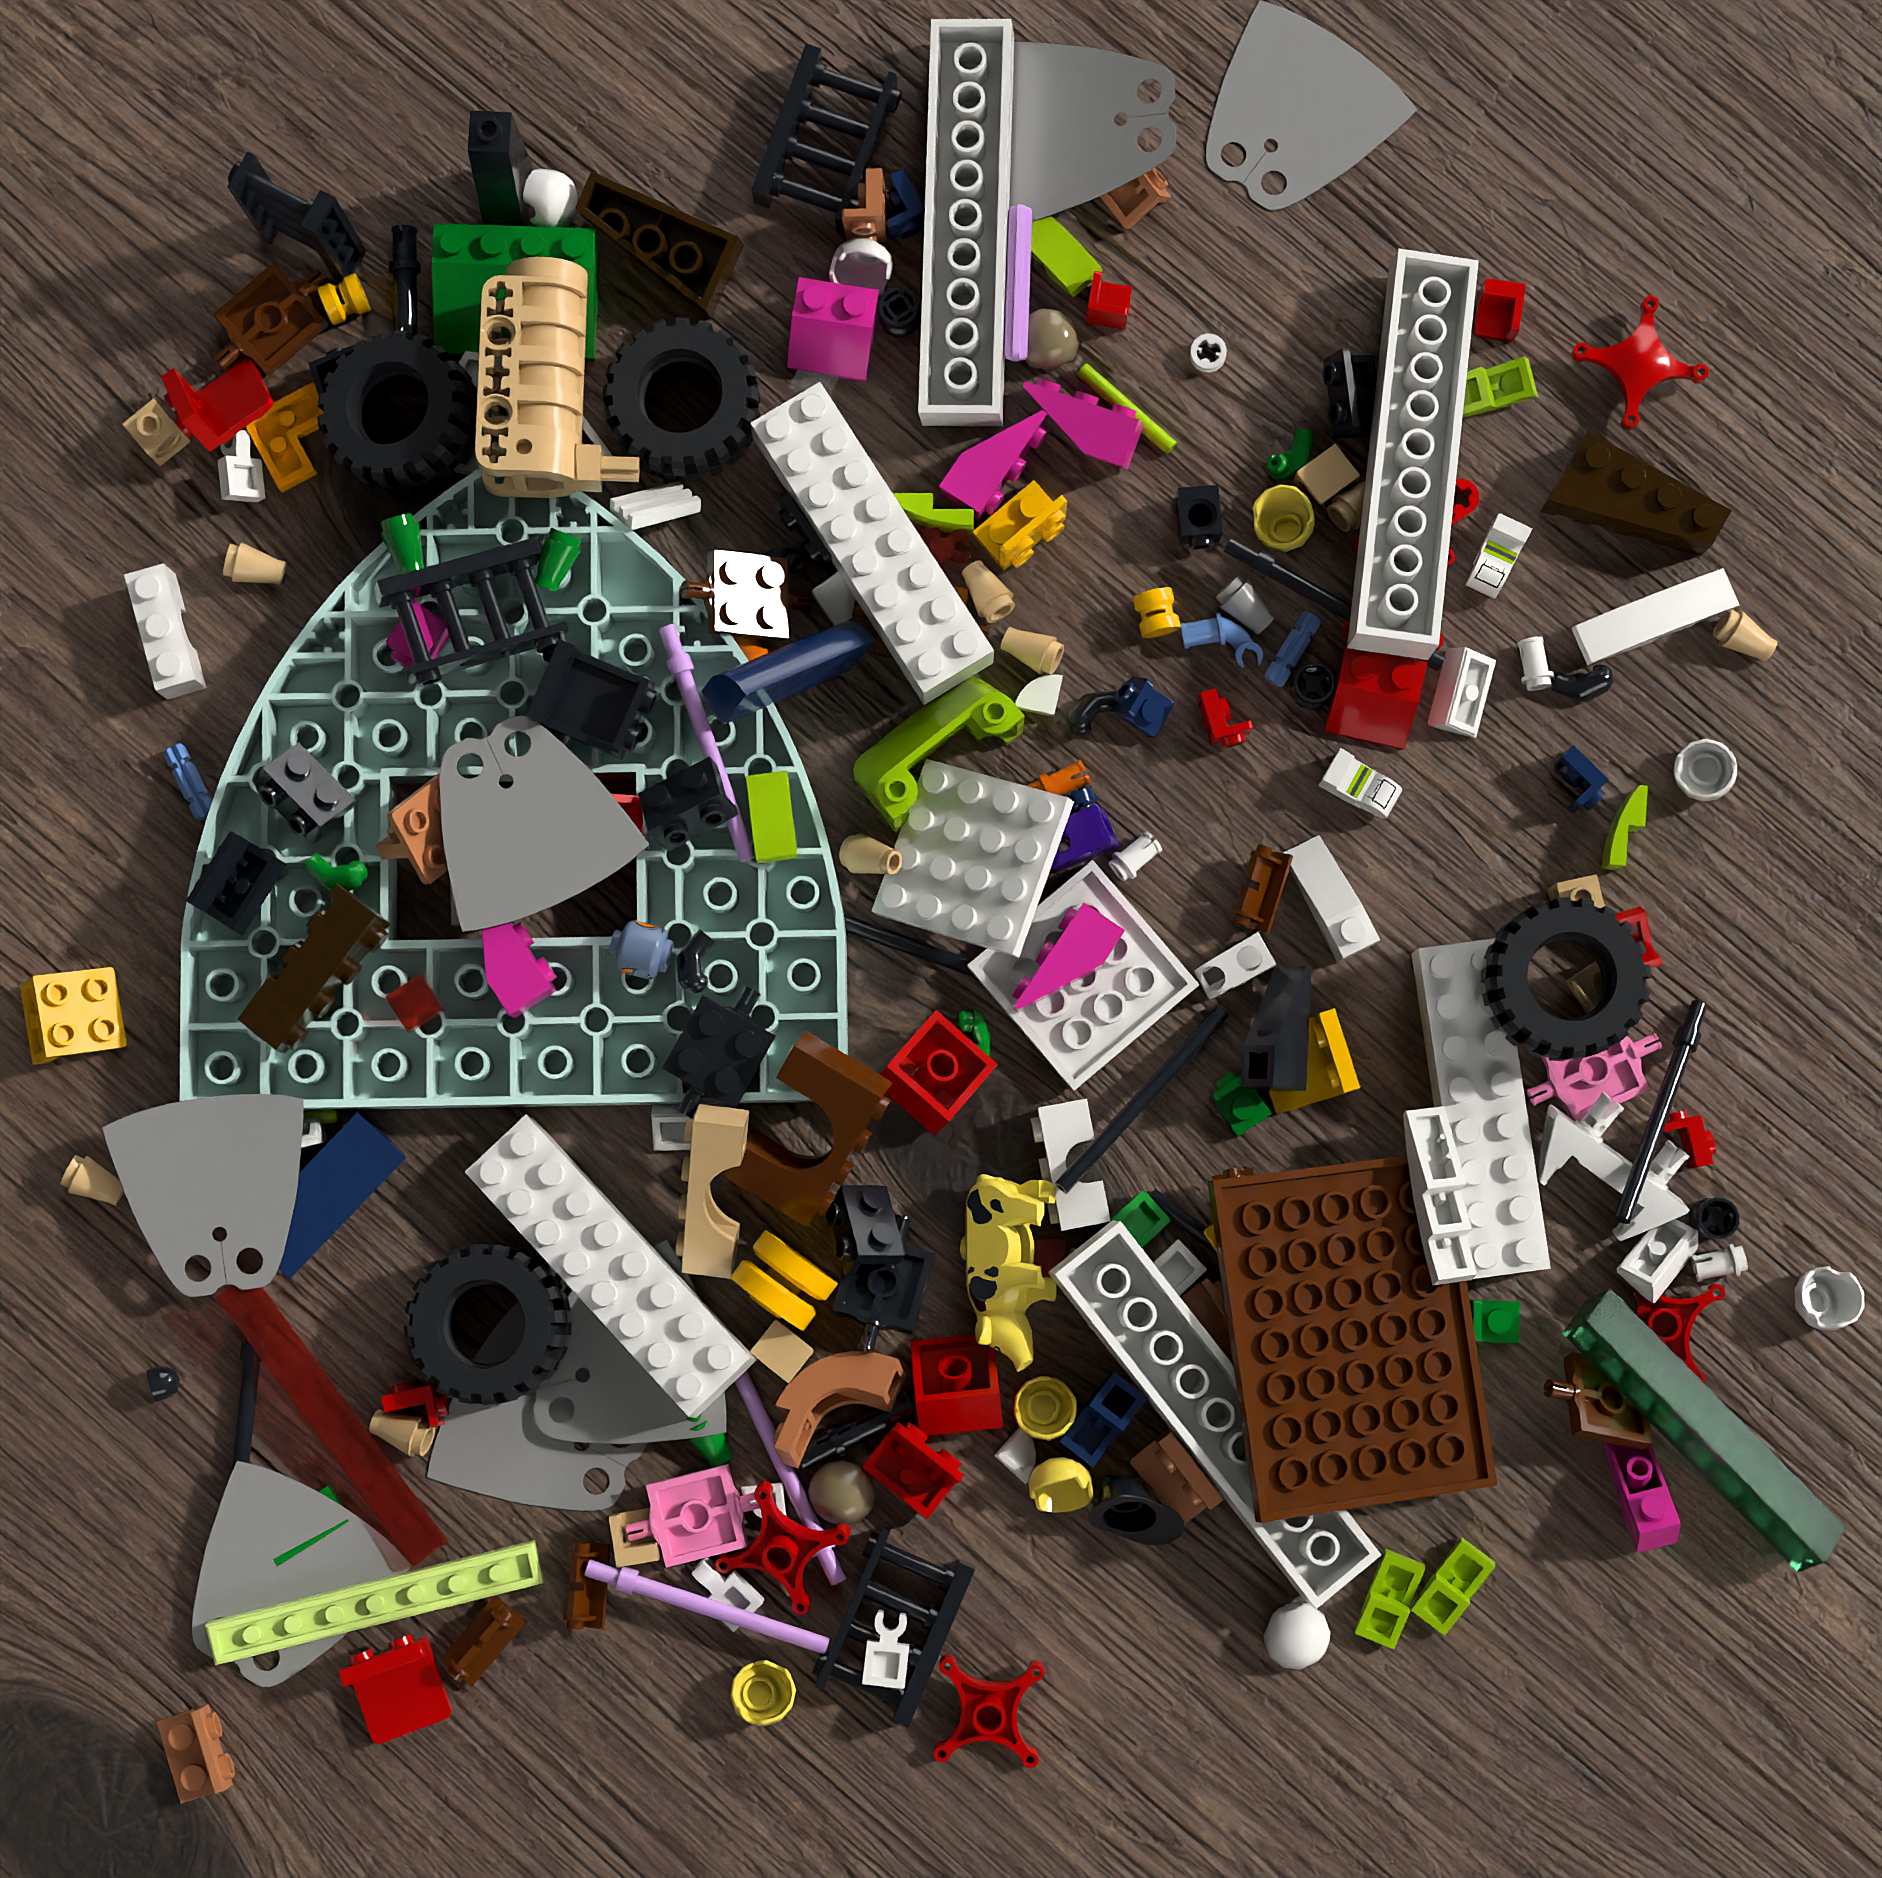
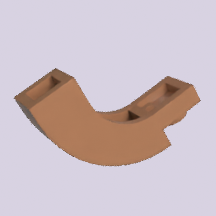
M842 1352L818 1360L794 1377L786 1386L775 1405L785 1423L781 1422L777 1427L773 1441L774 1449L782 1463L796 1468L799 1467L816 1426L827 1413L837 1407L847 1404H864L891 1413L906 1377L899 1359L875 1352Z

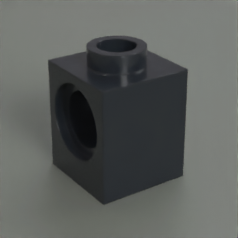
M1219 485L1178 488L1175 502L1179 545L1189 544V548L1193 550L1213 547V542H1220L1223 533ZM1194 511H1202L1209 517L1210 523L1204 527L1194 526L1189 521L1188 515Z

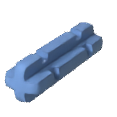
M1307 611L1301 613L1294 625L1296 629L1291 630L1275 657L1276 662L1272 661L1265 673V679L1278 687L1284 686L1291 674L1289 670L1294 669L1311 641L1309 637L1314 636L1321 624V620L1317 616Z
M181 743L172 745L164 750L163 755L168 766L174 768L172 774L185 800L191 803L189 808L194 818L198 821L207 819L212 800L206 796L208 791L195 765L189 762L191 757L186 747Z

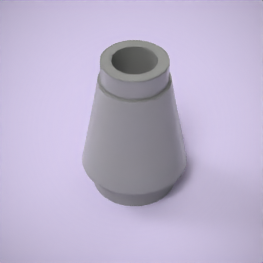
M1239 575L1232 578L1215 596L1221 603L1219 608L1250 630H1253L1257 635L1275 619L1249 579L1244 581Z

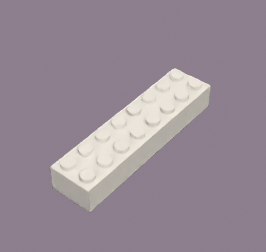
M818 382L750 423L753 440L794 501V504L830 552L832 562L837 571H839L846 585L923 705L993 663L994 649L821 382Z
M1496 938L1418 948L1411 953L1434 1107H1445L1466 1180V1185L1461 1189V1193L1472 1228L1466 1234L1477 1272L1473 1279L1551 1269L1517 1046L1512 1045L1505 1039L1508 1034L1502 1027L1496 1029L1490 1019L1494 1016L1490 1005L1485 1006L1482 994L1486 993L1485 983L1480 982L1481 970L1486 967L1487 963L1484 956L1488 946L1493 944Z
M528 1115L522 1117L465 1171L470 1179L688 1417L697 1418L757 1360L533 1118Z

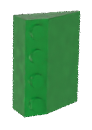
M434 223L432 249L434 343L436 345L439 344L451 356H463L465 351L479 353L483 285L494 276L505 275L506 267L516 260L529 257H552L574 262L583 267L588 273L585 360L595 361L601 243L596 229ZM500 289L498 295L494 296L496 302L505 299V289ZM502 327L503 338L510 339L509 330Z

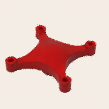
M1653 295L1647 296L1641 303V318L1638 327L1626 340L1606 348H1592L1587 343L1580 342L1575 345L1571 352V357L1575 362L1586 361L1595 363L1609 371L1617 380L1625 400V412L1621 418L1620 425L1627 431L1633 430L1639 423V405L1644 395L1651 388L1672 379L1691 380L1695 384H1700L1709 374V369L1706 365L1697 364L1696 366L1684 364L1675 359L1664 348L1654 327V314L1659 307V300Z
M1712 1284L1707 1288V1291L1690 1298L1679 1299L1661 1295L1655 1303L1645 1299L1632 1287L1636 1300V1311L1632 1326L1619 1343L1602 1349L1600 1357L1606 1358V1354L1611 1352L1613 1354L1611 1360L1617 1361L1619 1357L1632 1351H1658L1670 1356L1681 1365L1691 1385H1703L1705 1375L1697 1368L1693 1361L1689 1343L1690 1333L1698 1314L1710 1303L1720 1301L1725 1297L1724 1287L1719 1284ZM1717 1288L1719 1295L1714 1296L1713 1290ZM1695 1374L1699 1375L1698 1381L1693 1380Z
M761 1481L754 1491V1498L759 1503L762 1515L759 1534L744 1549L735 1553L726 1552L719 1554L715 1562V1568L722 1574L735 1568H754L772 1575L788 1591L793 1603V1612L797 1615H805L811 1605V1598L805 1593L803 1587L805 1565L821 1549L831 1545L840 1546L846 1544L851 1529L847 1524L839 1523L835 1526V1529L818 1531L794 1522L776 1506L772 1497V1484L767 1481Z
M950 1654L943 1655L940 1658L939 1669L942 1674L947 1675L952 1680L958 1690L961 1700V1714L952 1734L945 1741H939L935 1744V1759L938 1762H946L950 1755L963 1745L976 1741H992L1012 1749L1022 1759L1025 1767H1036L1039 1762L1038 1751L1034 1747H1030L1023 1739L1017 1723V1710L1025 1691L1035 1681H1040L1044 1677L1043 1663L1039 1660L1031 1661L1024 1673L1010 1680L984 1681L964 1673L957 1666L954 1656ZM950 1663L951 1666H945L944 1664Z

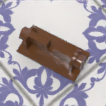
M1258 844L1256 851H1251L1250 856L1252 857L1245 876L1246 879L1250 880L1249 887L1242 886L1236 908L1233 909L1232 914L1235 915L1234 923L1237 924L1236 927L1270 933L1293 855L1273 852V848Z
M574 1540L573 1550L568 1551V1556H570V1590H568L566 1614L563 1615V1620H567L568 1629H583V1627L604 1629L608 1583L584 1575L589 1560L609 1566L611 1544Z
M495 1595L440 1660L449 1667L447 1672L452 1678L457 1681L462 1679L472 1687L527 1621Z

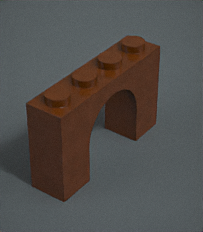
M805 1031L794 1044L776 1079L811 1099L825 1111L831 1121L834 1132L832 1149L824 1154L815 1156L797 1154L752 1128L747 1134L746 1150L741 1165L725 1170L722 1176L808 1227L816 1215L824 1218L832 1202H834L836 1196L832 1195L830 1191L835 1183L840 1186L843 1185L854 1167V1164L848 1161L853 1151L860 1154L869 1141L873 1132L866 1128L872 1118L879 1121L890 1104L891 1100L885 1095L892 1082L808 1031Z

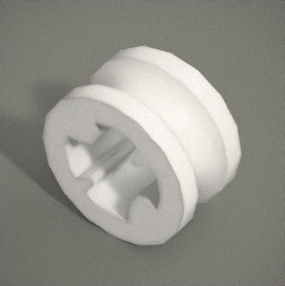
M1209 333L1196 338L1190 352V359L1195 368L1202 372L1211 373L1222 367L1227 352L1225 342L1219 336ZM1207 344L1209 348H1218L1219 353H1215V358L1217 359L1215 362L1210 363L1207 358L1202 360L1198 358L1197 354H1201L1202 351L1201 345Z

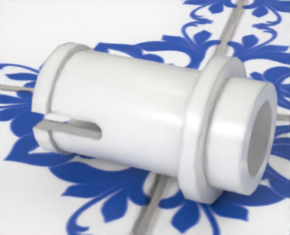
M1531 637L1517 642L1525 675L1521 678L1522 684H1526L1528 691L1541 690L1552 685L1551 679L1554 677V674L1548 670L1543 637Z
M1148 831L1143 832L1138 839L1121 853L1116 851L1112 854L1113 859L1109 862V866L1122 881L1128 878L1134 879L1137 876L1136 871L1156 854L1162 852L1159 842L1157 840L1153 842L1150 840L1153 838V835Z
M1728 1244L1727 1249L1691 1256L1697 1282L1731 1273L1737 1277L1741 1275V1271L1748 1270L1742 1246L1734 1247L1733 1244Z

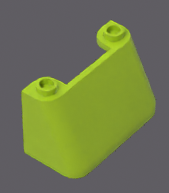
M971 676L925 704L863 753L855 762L853 768L854 779L861 791L895 833H897L907 822L909 816L908 809L916 802L918 796V786L914 777L910 774V770L965 727L978 742L985 737H996L1002 739L1008 745L1023 733L1025 716L1005 694L983 680Z

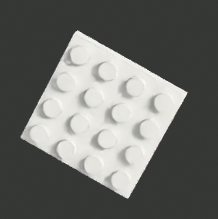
M926 759L917 783L918 796L916 802L908 809L909 816L907 822L901 827L894 850L899 851L902 855L901 867L896 874L884 875L871 912L885 918L1019 958L1074 801L1065 796Z
M1093 860L1037 906L1019 958L987 948L967 965L975 977L1073 1092L1199 986V983ZM1085 903L1125 930L1099 970L1020 1012L1013 1009L1017 999L1011 995L1025 975L1030 979L1034 977L1040 968V965L1034 961L1048 941L1053 945L1057 943L1063 934V931L1057 927L1071 907L1078 911L1082 904Z

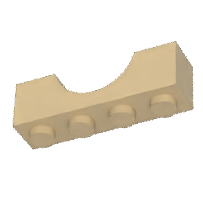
M699 1104L694 1119H687L684 1143L691 1144L690 1157H684L681 1180L688 1182V1192L681 1195L678 1215L679 1219L685 1220V1231H679L676 1243V1256L682 1257L681 1273L731 1279L730 1277L733 1274L737 1261L740 1223L726 1216L717 1207L711 1195L710 1182L722 1171L741 1165L747 1144L749 1110Z

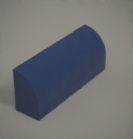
M844 621L714 675L701 691L721 724L725 725L760 710L771 703H776L851 671L875 639L859 623Z
M358 1110L299 1171L293 1215L284 1253L278 1268L289 1279L406 1158L400 1148L361 1110Z

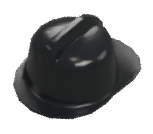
M1113 1475L1103 1477L1098 1503L1089 1511V1522L1094 1527L1113 1532L1144 1545L1166 1544L1181 1536L1184 1531V1520L1179 1513L1157 1502L1151 1486L1145 1480L1135 1477L1122 1478Z

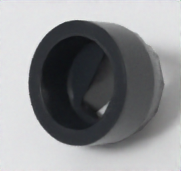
M159 1366L146 1370L155 1402L168 1399L176 1393L179 1388V1376L173 1369Z

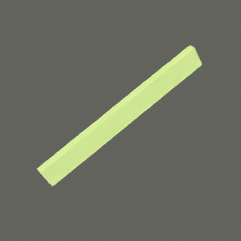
M535 1540L208 1621L205 1627L214 1663L219 1665L544 1583V1576Z

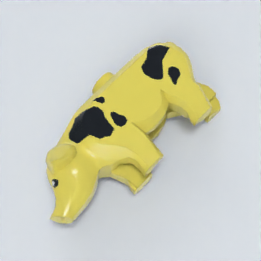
M981 1174L977 1177L976 1184L970 1189L966 1200L965 1236L960 1244L961 1256L966 1260L967 1291L977 1316L975 1338L978 1344L989 1345L1008 1356L1013 1361L1017 1372L1033 1362L1032 1329L1025 1316L1026 1310L1030 1304L1039 1300L1055 1301L1056 1282L1052 1278L1042 1277L1041 1266L1033 1264L1034 1240L1029 1228L1030 1224L1041 1226L1044 1216V1203L1055 1204L1056 1187L1050 1181L1029 1180L1019 1185L1015 1182L1004 1180L1001 1177Z

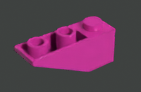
M1038 378L1036 385L1024 382V389L1084 454L1128 470L1144 425L1140 420L1135 419L1137 411L1118 404H1113L1112 410L1097 406L1099 398L1080 391L1075 392L1074 398L1059 393L1061 385L1045 379Z
M1041 410L962 452L939 485V496L959 509H974V519L978 522L981 521L985 513L992 515L1004 498L1000 491L1006 482L1010 480L1014 483L1025 468L1027 462L1023 458L1030 447L1037 450L1049 432V429L1045 427L1047 413Z
M1085 903L1082 904L1078 911L1071 907L1057 927L1063 931L1057 943L1053 945L1048 941L1034 961L1040 965L1034 977L1030 979L1025 975L1011 995L1017 999L1013 1009L1020 1012L1099 970L1125 930Z
M511 921L482 929L486 981L511 1017L516 1018L557 991L551 983L557 976L544 957L536 960L529 949V946L534 941L521 922L515 926Z
M1603 1442L1622 1514L1636 1553L1677 1543L1681 1522L1652 1445L1642 1450Z

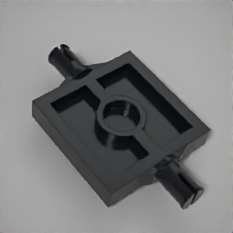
M745 986L735 1007L722 1006L702 995L662 1067L663 1070L681 1079L686 1087L689 1088L677 1109L678 1112L683 1114L690 1100H693L686 1113V1116L689 1118H693L703 1097L717 1099L732 1108H736L776 1035L759 1027L749 1016L761 994L754 991L746 1005L745 1002L752 991L747 986Z
M895 1215L896 1223L899 1230V1226L901 1223V1215ZM903 1216L899 1230L905 1256L900 1264H861L854 1276L845 1277L843 1272L832 1312L833 1315L855 1320L863 1325L859 1342L856 1346L858 1350L863 1352L868 1336L866 1352H874L879 1330H894L914 1335L935 1260V1253L916 1249L905 1242L909 1223L911 1222V1219Z

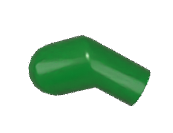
M1296 429L1291 450L1278 456L1273 454L1268 458L1266 468L1270 476L1274 479L1286 480L1307 465L1315 433L1306 429Z
M318 853L310 857L303 866V869L328 891H331L336 883L349 891L355 890L362 885V882L368 876L367 868L359 861H351L349 865L332 867Z
M972 1009L971 1012L960 1011L957 1014V1029L962 1033L970 1032L969 1039L990 1057V1034L983 1014L975 1009Z

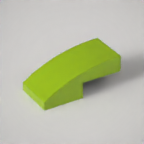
M1051 215L1032 221L1031 256L1045 268L1049 278L1074 298L1092 282L1094 271L1103 272L1101 266Z
M1523 356L1488 369L1479 367L1467 371L1462 418L1537 398L1538 394L1529 359Z
M893 493L910 521L943 532L973 534L974 509H933V493Z
M787 771L747 775L746 782L756 863L797 859L795 826Z
M1639 785L1633 789L1617 811L1606 839L1602 858V870L1618 871L1626 866L1628 831L1637 832L1645 827L1648 786Z
M1461 1537L1424 1586L1411 1606V1611L1445 1636L1470 1605V1598L1496 1567L1495 1562Z
M1385 1548L1358 1618L1355 1634L1394 1649L1410 1614L1409 1606L1424 1574L1425 1564Z

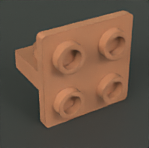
M438 773L388 812L387 818L392 825L387 830L389 836L375 845L383 860L409 857L423 884H431L448 870L442 835L440 773Z
M1170 1428L1130 1459V1464L1140 1477L1151 1486L1154 1495L1160 1503L1179 1513L1184 1520V1525L1206 1507L1211 1510L1223 1501L1221 1493Z

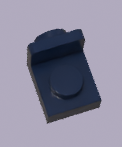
M903 168L890 175L891 190L887 191L891 205L898 214L886 221L887 233L891 240L899 236L901 239L909 238L918 233L924 224L925 209Z
M1131 677L1117 691L1115 696L1117 702L1111 712L1147 737L1155 738L1175 703L1152 688L1153 682L1147 678Z
M1574 745L1555 762L1561 767L1558 771L1559 774L1569 785L1574 788L1580 786L1584 790L1568 806L1573 813L1582 806L1589 811L1606 794L1601 787L1609 779Z

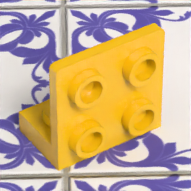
M1033 480L973 531V536L1003 571L1012 564L1015 568H1018L1034 554V551L1031 549L1042 539L1046 542L1051 541L1064 529L1065 525L1062 522L1066 518L1068 501L1061 495L1053 502Z
M112 967L37 975L20 984L33 1065L50 1063L60 1056L121 1049L127 1045L115 971Z
M1335 1008L1309 1018L1306 1091L1268 1090L1275 1113L1287 1112L1360 1088Z

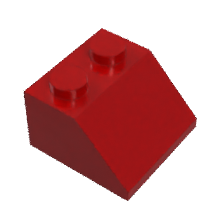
M1346 645L1340 656L1324 732L1404 750L1419 703L1427 662L1396 655L1350 649Z
M935 1010L879 1075L892 1082L886 1094L935 1136L954 1117L998 1064L941 1013Z
M975 1334L910 1341L918 1425L923 1433L929 1436L1003 1427L994 1348L989 1345L978 1344Z

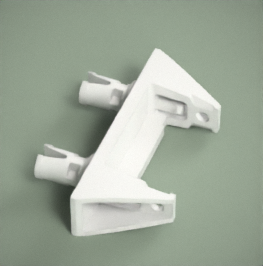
M1602 1092L1581 1121L1577 1119L1574 1121L1550 1104L1547 1111L1537 1169V1178L1540 1183L1545 1186L1553 1173L1560 1169L1573 1155L1581 1165L1622 1194L1633 1164L1602 1142L1601 1135L1624 1108L1617 1101L1612 1102L1609 1106L1612 1100L1606 1093ZM1670 1140L1666 1141L1665 1146L1651 1163L1630 1224L1619 1223L1612 1230L1620 1241L1665 1224L1690 1211L1678 1196L1668 1190L1666 1185L1684 1161L1690 1157L1681 1148L1677 1150V1147Z

